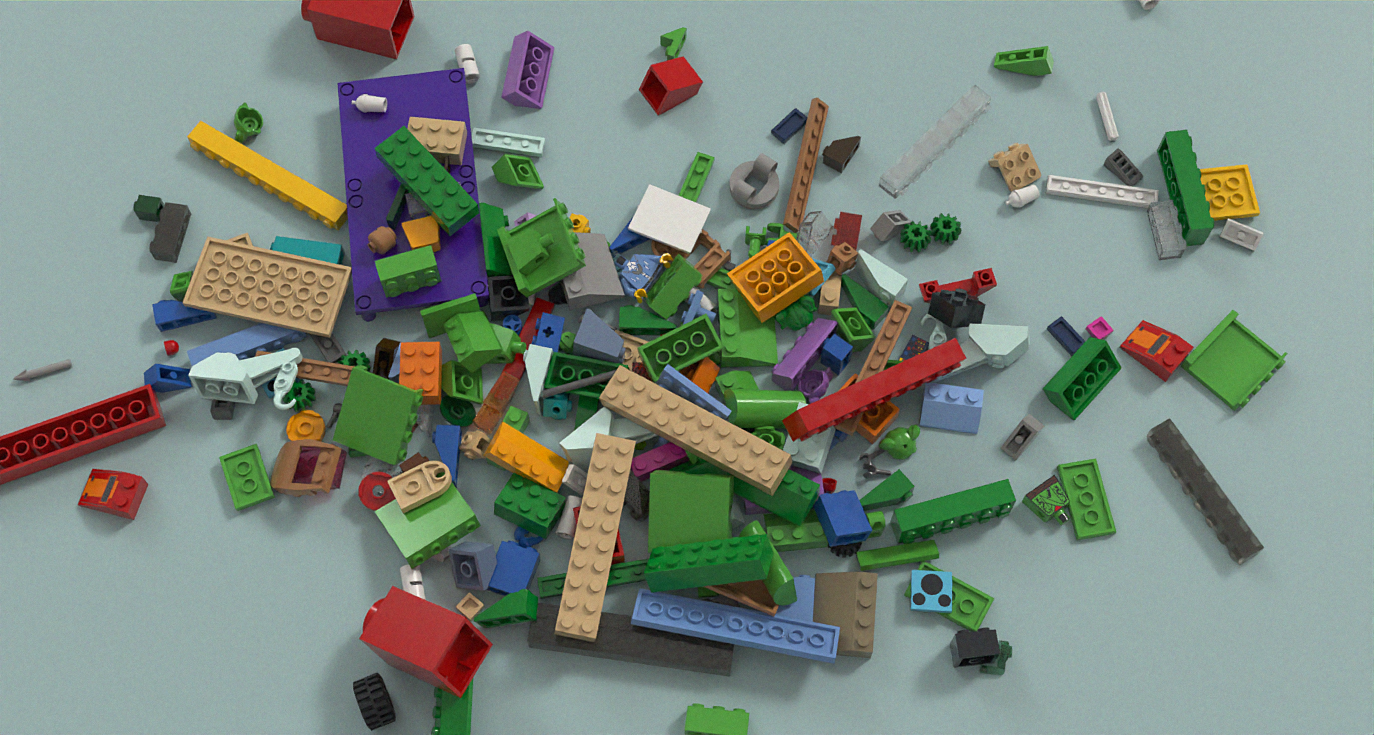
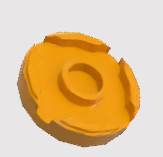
M306 410L291 416L287 422L286 432L290 441L312 439L321 442L325 436L326 426L318 413Z

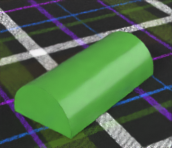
M704 314L638 347L637 351L648 375L656 383L667 364L679 371L724 347L707 314Z
M727 389L724 391L726 406L732 411L728 416L729 422L739 428L773 426L786 429L782 420L797 410L799 402L806 404L805 397L800 391Z
M755 520L741 531L739 537L766 533L760 523ZM770 541L774 554L767 579H762V582L776 604L789 605L797 601L794 579Z

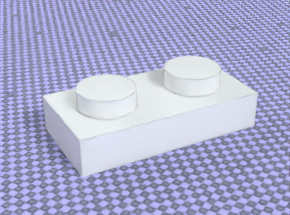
M1229 218L1220 234V237L1254 251L1263 236V232Z
M569 464L562 482L583 496L588 474L576 465Z

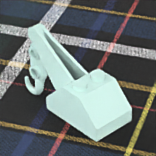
M927 314L922 318L921 325H924L927 319H934L936 321V327L929 340L930 350L947 342L943 323ZM970 324L969 339L960 345L967 359L960 362L962 366L943 377H937L933 382H939L985 363L992 365L994 368L1009 366L1029 349L1030 335L1028 326Z
M291 348L244 360H239L235 354L229 352H217L193 365L188 376L200 398L255 404L258 397L255 388L277 376L274 383L275 396L273 403L277 409L287 410L294 406L296 400L293 399L289 404H282L281 400L291 390L298 373L297 364L302 361L303 357L298 348Z
M604 406L563 439L560 445L569 464H574L581 470L588 471L596 433L636 441L635 444L655 437L657 434L627 418L614 419L612 413Z

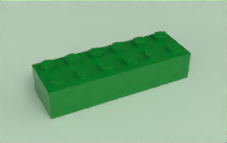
M405 126L375 147L377 158L449 236L453 235L479 214L478 204Z
M1187 129L1165 132L1157 153L1182 247L1202 245L1209 237L1215 224L1213 217L1210 216L1209 201H1206L1205 186L1201 183V170L1197 168V156L1192 149V137L1189 136Z
M1009 479L895 509L890 523L897 544H909L917 538L928 539L939 532L946 534L953 531L954 528L960 527V529L970 527L972 523L979 522V524L990 521V518L998 517V519L1007 517L1016 502V498Z
M755 534L723 540L715 539L713 541L677 544L667 547L659 546L652 549L643 574L651 593L767 579L774 553L767 534Z

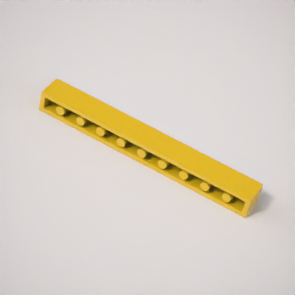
M201 120L187 136L191 148L195 151H201L209 159L219 161L226 169H233L238 176H245L252 184L262 186L269 194H276L283 202L293 204L294 208L298 211L303 210L307 212L312 219H319L326 227L339 231L347 221L348 213L345 203Z

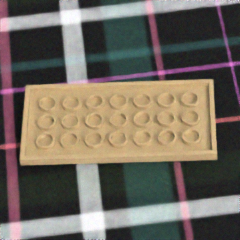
M207 236L184 297L183 305L330 338L352 275V267Z

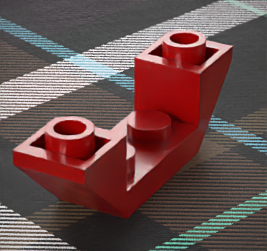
M992 268L974 271L972 278L939 285L937 280L919 284L925 303H930L932 292L964 289L967 291V294L978 297L997 286Z

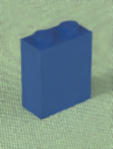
M843 490L838 493L819 495L813 507L830 547L867 540L872 532V528L855 490Z
M502 541L496 554L497 565L486 590L502 596L519 592L521 589L529 590L541 560L538 550L532 547H520L514 541Z

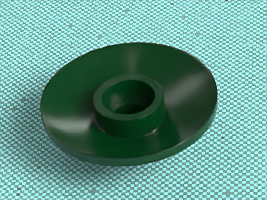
M446 395L441 400L440 412L450 424L468 427L475 421L476 411L471 402L453 398L449 395Z

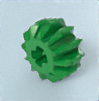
M941 213L939 218H933L930 230L931 236H935V242L941 240L943 245L947 241L950 245L953 240H958V235L961 234L962 230L960 228L961 222L956 221V216L951 218L950 213L947 216Z
M914 221L910 225L905 224L904 229L900 232V242L904 243V249L910 247L911 252L916 249L918 253L921 252V248L926 250L928 244L931 243L930 236L932 234L931 230H927L928 226H922L921 221L918 224H915Z
M348 350V355H341L342 361H338V364L355 365V367L362 365L368 368L367 371H371L370 359L366 358L364 352L359 354L358 350H355L353 354Z
M301 379L297 383L294 380L291 390L284 395L283 401L289 404L295 399L296 402L290 410L294 408V411L298 412L301 408L303 411H306L305 407H312L311 402L316 401L314 395L316 391L314 388H311L310 382L305 383Z

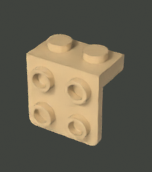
M1018 142L1008 146L1009 149L1007 151H999L993 155L994 158L988 160L991 167L1000 168L1011 192L1019 190L1041 177V172L1028 144H1019Z

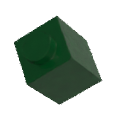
M139 195L133 205V210L138 219L161 222L165 209L162 199L160 197Z

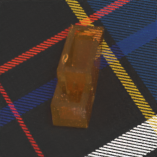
M505 371L502 372L474 418V426L491 435L520 383L519 379Z

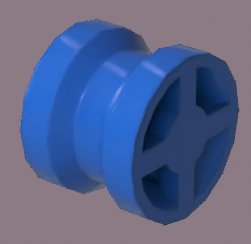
M508 315L503 320V327L515 331L518 336L520 335L523 327L521 319L517 315Z

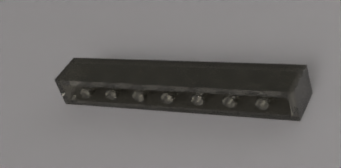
M1169 418L1152 428L1147 434L1149 444L1155 447L1161 461L1168 465L1172 476L1178 479L1182 485L1184 493L1191 497L1195 508L1204 515L1207 525L1214 529L1220 543L1227 547L1230 557L1241 565L1259 554L1264 549L1263 545L1172 420Z

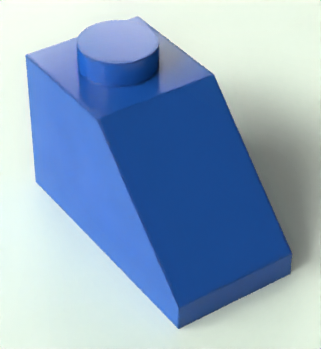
M155 363L144 372V384H151L155 392L160 393L192 387L191 379L188 376L190 369Z

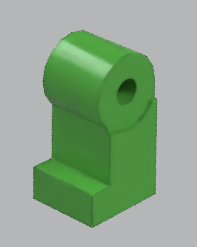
M883 512L866 513L865 515L872 528L868 538L881 536L886 526Z

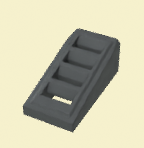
M1119 148L1110 154L1104 162V166L1127 186L1133 187L1143 178L1141 172ZM1132 174L1135 175L1131 180L1128 178Z
M213 399L210 409L213 419L232 420L235 402Z

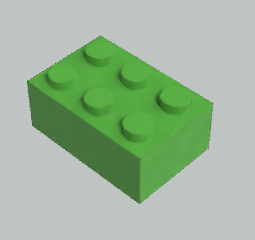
M431 245L375 261L386 297H396L407 291L413 292L421 287L434 286L438 282H442Z

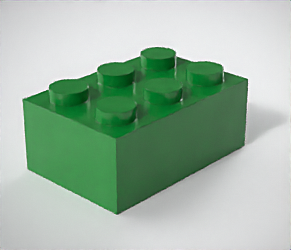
M513 473L494 502V515L547 539L562 515L566 497Z

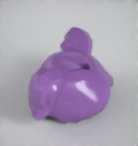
M829 367L823 371L812 369L805 374V379L799 381L798 390L803 393L804 397L809 399L810 404L820 400L826 394L829 382L833 378L831 368Z

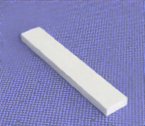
M1048 175L1046 194L1156 209L1158 205L1159 190Z

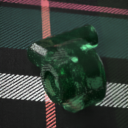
M999 640L998 642L1000 655L997 658V667L980 665V673L1003 675L1005 673L1006 662L1008 658L1012 657V646L1009 645L1008 641Z

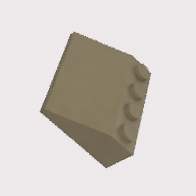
M858 571L816 573L813 622L840 627L836 655L871 658L874 642L878 573Z

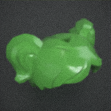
M244 102L238 107L234 115V126L237 130L235 141L239 143L246 141L248 136L260 134L263 126V118L259 111L255 110V108H249L247 103Z
M911 425L909 428L898 427L889 431L884 439L880 441L879 448L887 450L894 459L903 460L910 457L917 450L916 439L920 434L919 426Z

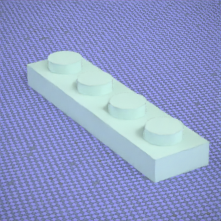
M473 128L472 132L473 147L537 157H542L545 138L481 128Z

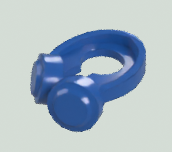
M517 527L514 532L515 540L519 541V546L523 548L532 547V545L539 544L544 539L540 536L524 537L529 531L521 527Z

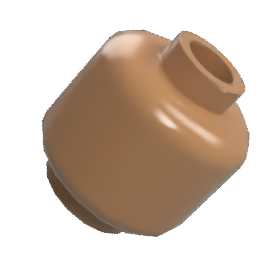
M378 227L368 236L369 249L373 253L385 254L396 245V234L389 227Z

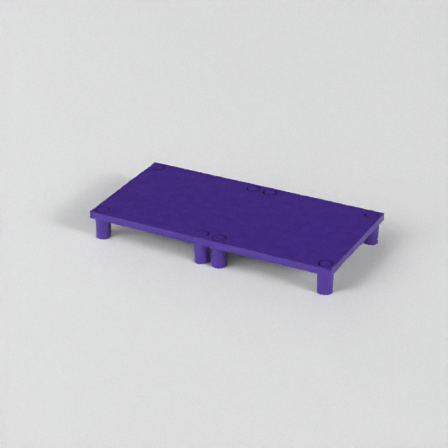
M464 68L337 83L356 315H361L364 321L370 322L376 318V313L440 305L471 294H476L479 307L487 306L489 303V288L480 209L478 215L451 236L440 226L441 250L433 253L442 282H438L434 286L421 287L413 292L407 291L396 297H386L376 268V260L412 251L401 223L431 216L411 194L396 229H392L397 237L396 245L385 254L373 253L368 247L369 234L380 226L388 227L386 217L401 184L377 158L375 147L401 127L405 126L408 128L410 117L465 122L467 138L462 165L451 164L450 175L474 199L479 208ZM363 94L383 97L387 99L386 112L363 113L356 107V104H352V100L356 101Z

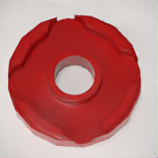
M372 472L364 477L358 488V496L362 504L370 510L377 511L395 500L396 498L387 482L392 477L384 472ZM377 486L384 488V493L380 497L373 495V489Z

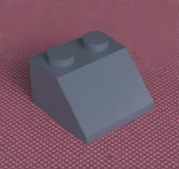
M465 541L448 549L456 587L486 590L497 565L494 545Z

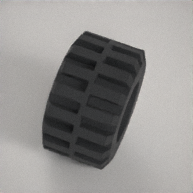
M374 673L353 682V691L360 712L371 731L396 721V713L390 695L379 673Z

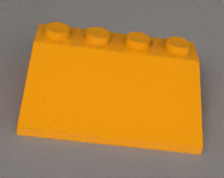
M790 232L727 273L738 292L761 323L824 282L822 270Z

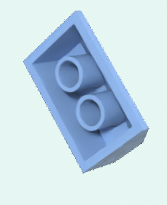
M925 383L919 426L977 434L984 390Z

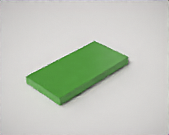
M1096 458L1059 464L1057 470L1062 488L1070 500L1068 510L1076 540L1115 534L1116 528Z
M922 561L917 569L944 572L926 561ZM952 576V612L935 613L970 632H976L995 598ZM910 582V584H909L907 590H906L905 593H904V596H906V597H908V598H910V599H911V582Z

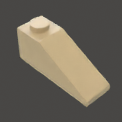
M834 271L822 285L818 314L831 315L833 309H838L842 274L838 275Z

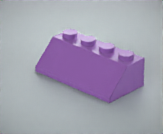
M528 30L515 36L501 98L514 106L541 109L543 107L554 47Z
M817 318L814 323L811 322L807 326L804 336H799L795 341V347L784 354L782 363L780 365L777 363L772 369V382L784 390L793 391L799 384V381L803 379L805 374L820 358L823 342L836 334L838 323Z

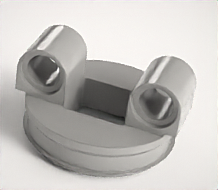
M761 153L755 161L744 162L736 167L731 174L729 187L735 202L748 209H761L770 205L776 199L779 192V177L775 171L778 163ZM751 176L765 184L757 195V189L746 183Z

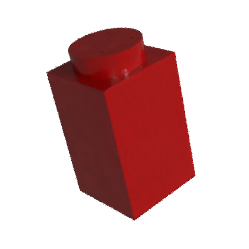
M302 0L301 4L302 18L312 23L318 40L396 60L415 17L411 0Z
M394 586L391 587L385 598L375 602L368 610L363 622V633L359 638L388 665L459 698L462 697L493 646L466 617Z

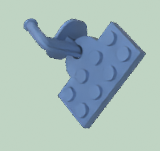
M668 364L656 382L657 385L724 420H727L732 412ZM659 437L657 443L653 445V449L666 444L668 440Z

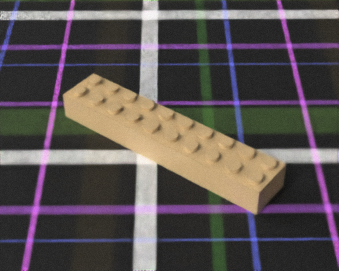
M619 365L599 397L602 405L771 496H773L793 463L791 454Z
M596 433L554 634L591 642L596 640L636 441Z

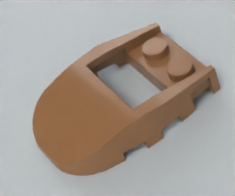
M702 229V233L699 234L691 251L692 254L700 244L709 249L706 255L694 266L703 275L701 282L697 286L701 289L704 288L707 281L727 261L731 260L730 252L727 251L725 253L721 249L720 243L716 239L713 240L708 235V232ZM652 240L651 249L654 255L662 256L668 253L673 260L678 254L682 255L685 259L691 255Z
M312 439L295 440L285 443L275 461L270 480L271 487L281 494H291L294 497H301V495L306 494L313 496L317 494V491L328 494L342 448ZM302 447L321 449L311 484L292 483Z

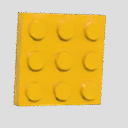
M1247 164L1200 169L1201 183L1205 186L1206 201H1209V212L1214 221L1259 216L1260 210Z

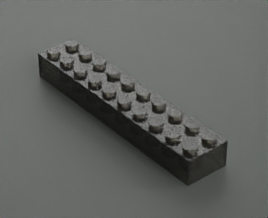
M538 603L536 621H531L527 639L529 648L730 677L734 644L631 624L632 616L601 612L595 642L554 634L560 609L558 605Z

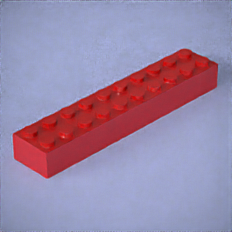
M954 338L804 406L782 421L792 441L800 439L803 442L815 434H820L832 426L835 427L847 419L860 415L864 411H870L879 404H885L894 397H900L909 390H915L921 387L922 384L930 383L936 380L937 377H943L962 366L960 362L967 358L957 339Z
M151 384L0 436V485L165 427L166 423L155 390Z

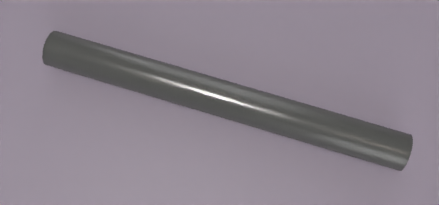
M616 370L543 390V397L547 398L610 380Z

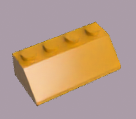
M501 422L483 455L506 470L556 493L562 484L569 463L566 459L505 422Z

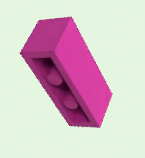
M669 442L632 458L630 473L635 484L649 479L650 473L653 471H667L689 461V457L683 448Z

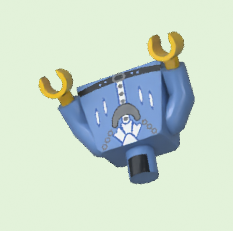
M668 253L662 256L634 254L630 261L620 255L614 265L622 269L619 280L624 294L637 299V302L641 304L643 302L641 298L648 297L646 291L662 270L661 265H664L665 268L671 266L667 262L669 260L673 261L671 255Z

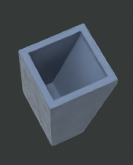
M586 309L573 342V355L623 364L626 352L624 340L594 312Z

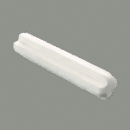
M1099 92L1096 99L1108 140L1115 141L1119 135L1108 97L1105 92Z

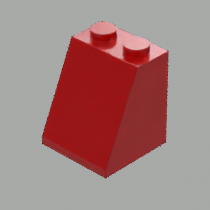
M683 56L650 65L639 91L656 114L661 115L695 96L703 81Z

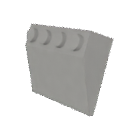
M576 233L580 240L578 246L586 256L584 258L586 266L560 280L569 310L624 298L625 295L605 234Z

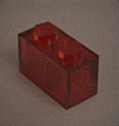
M840 212L839 218H835L834 229H837V233L832 235L831 245L839 246L846 242L854 250H857L862 215Z

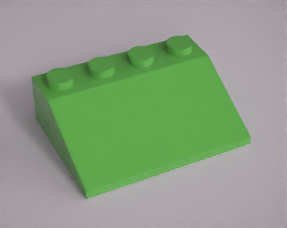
M718 289L719 339L724 347L720 350L721 367L775 366L778 363L775 317L772 316L761 323L737 289Z

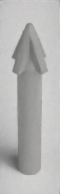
M70 359L30 371L25 369L14 377L13 380L30 381V378L68 368L72 364Z

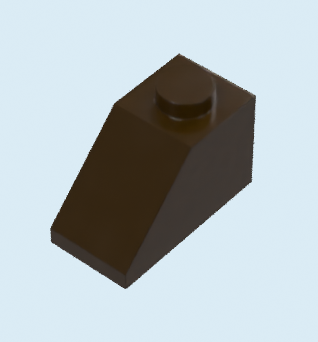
M854 136L834 140L830 146H826L823 150V164L842 173L860 147L861 137Z
M383 338L376 345L373 374L389 380L388 376L400 341Z

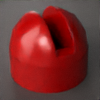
M164 341L167 356L174 355L179 351V345L176 341Z
M823 478L824 493H827V491H830V494L835 492L837 481L832 478Z

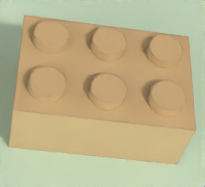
M419 117L409 118L407 129L439 163L445 164V158L449 156L450 164L462 165L467 138L465 122Z

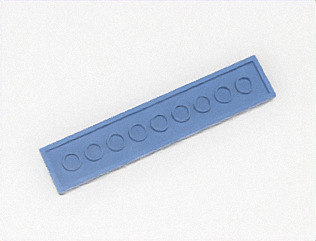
M640 588L631 619V624L833 664H835L840 627L780 615L772 616L764 612L661 592L651 593L650 590Z

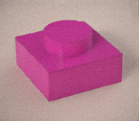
M1102 316L1086 327L1087 332L1093 338L1102 340L1114 331Z

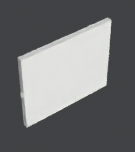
M649 184L640 205L637 206L638 209L628 230L691 254L699 234L702 233V228L711 208Z

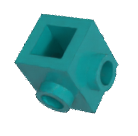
M564 392L544 398L543 416L552 417L555 420L566 419L568 412L572 411L573 402L569 400L570 393Z

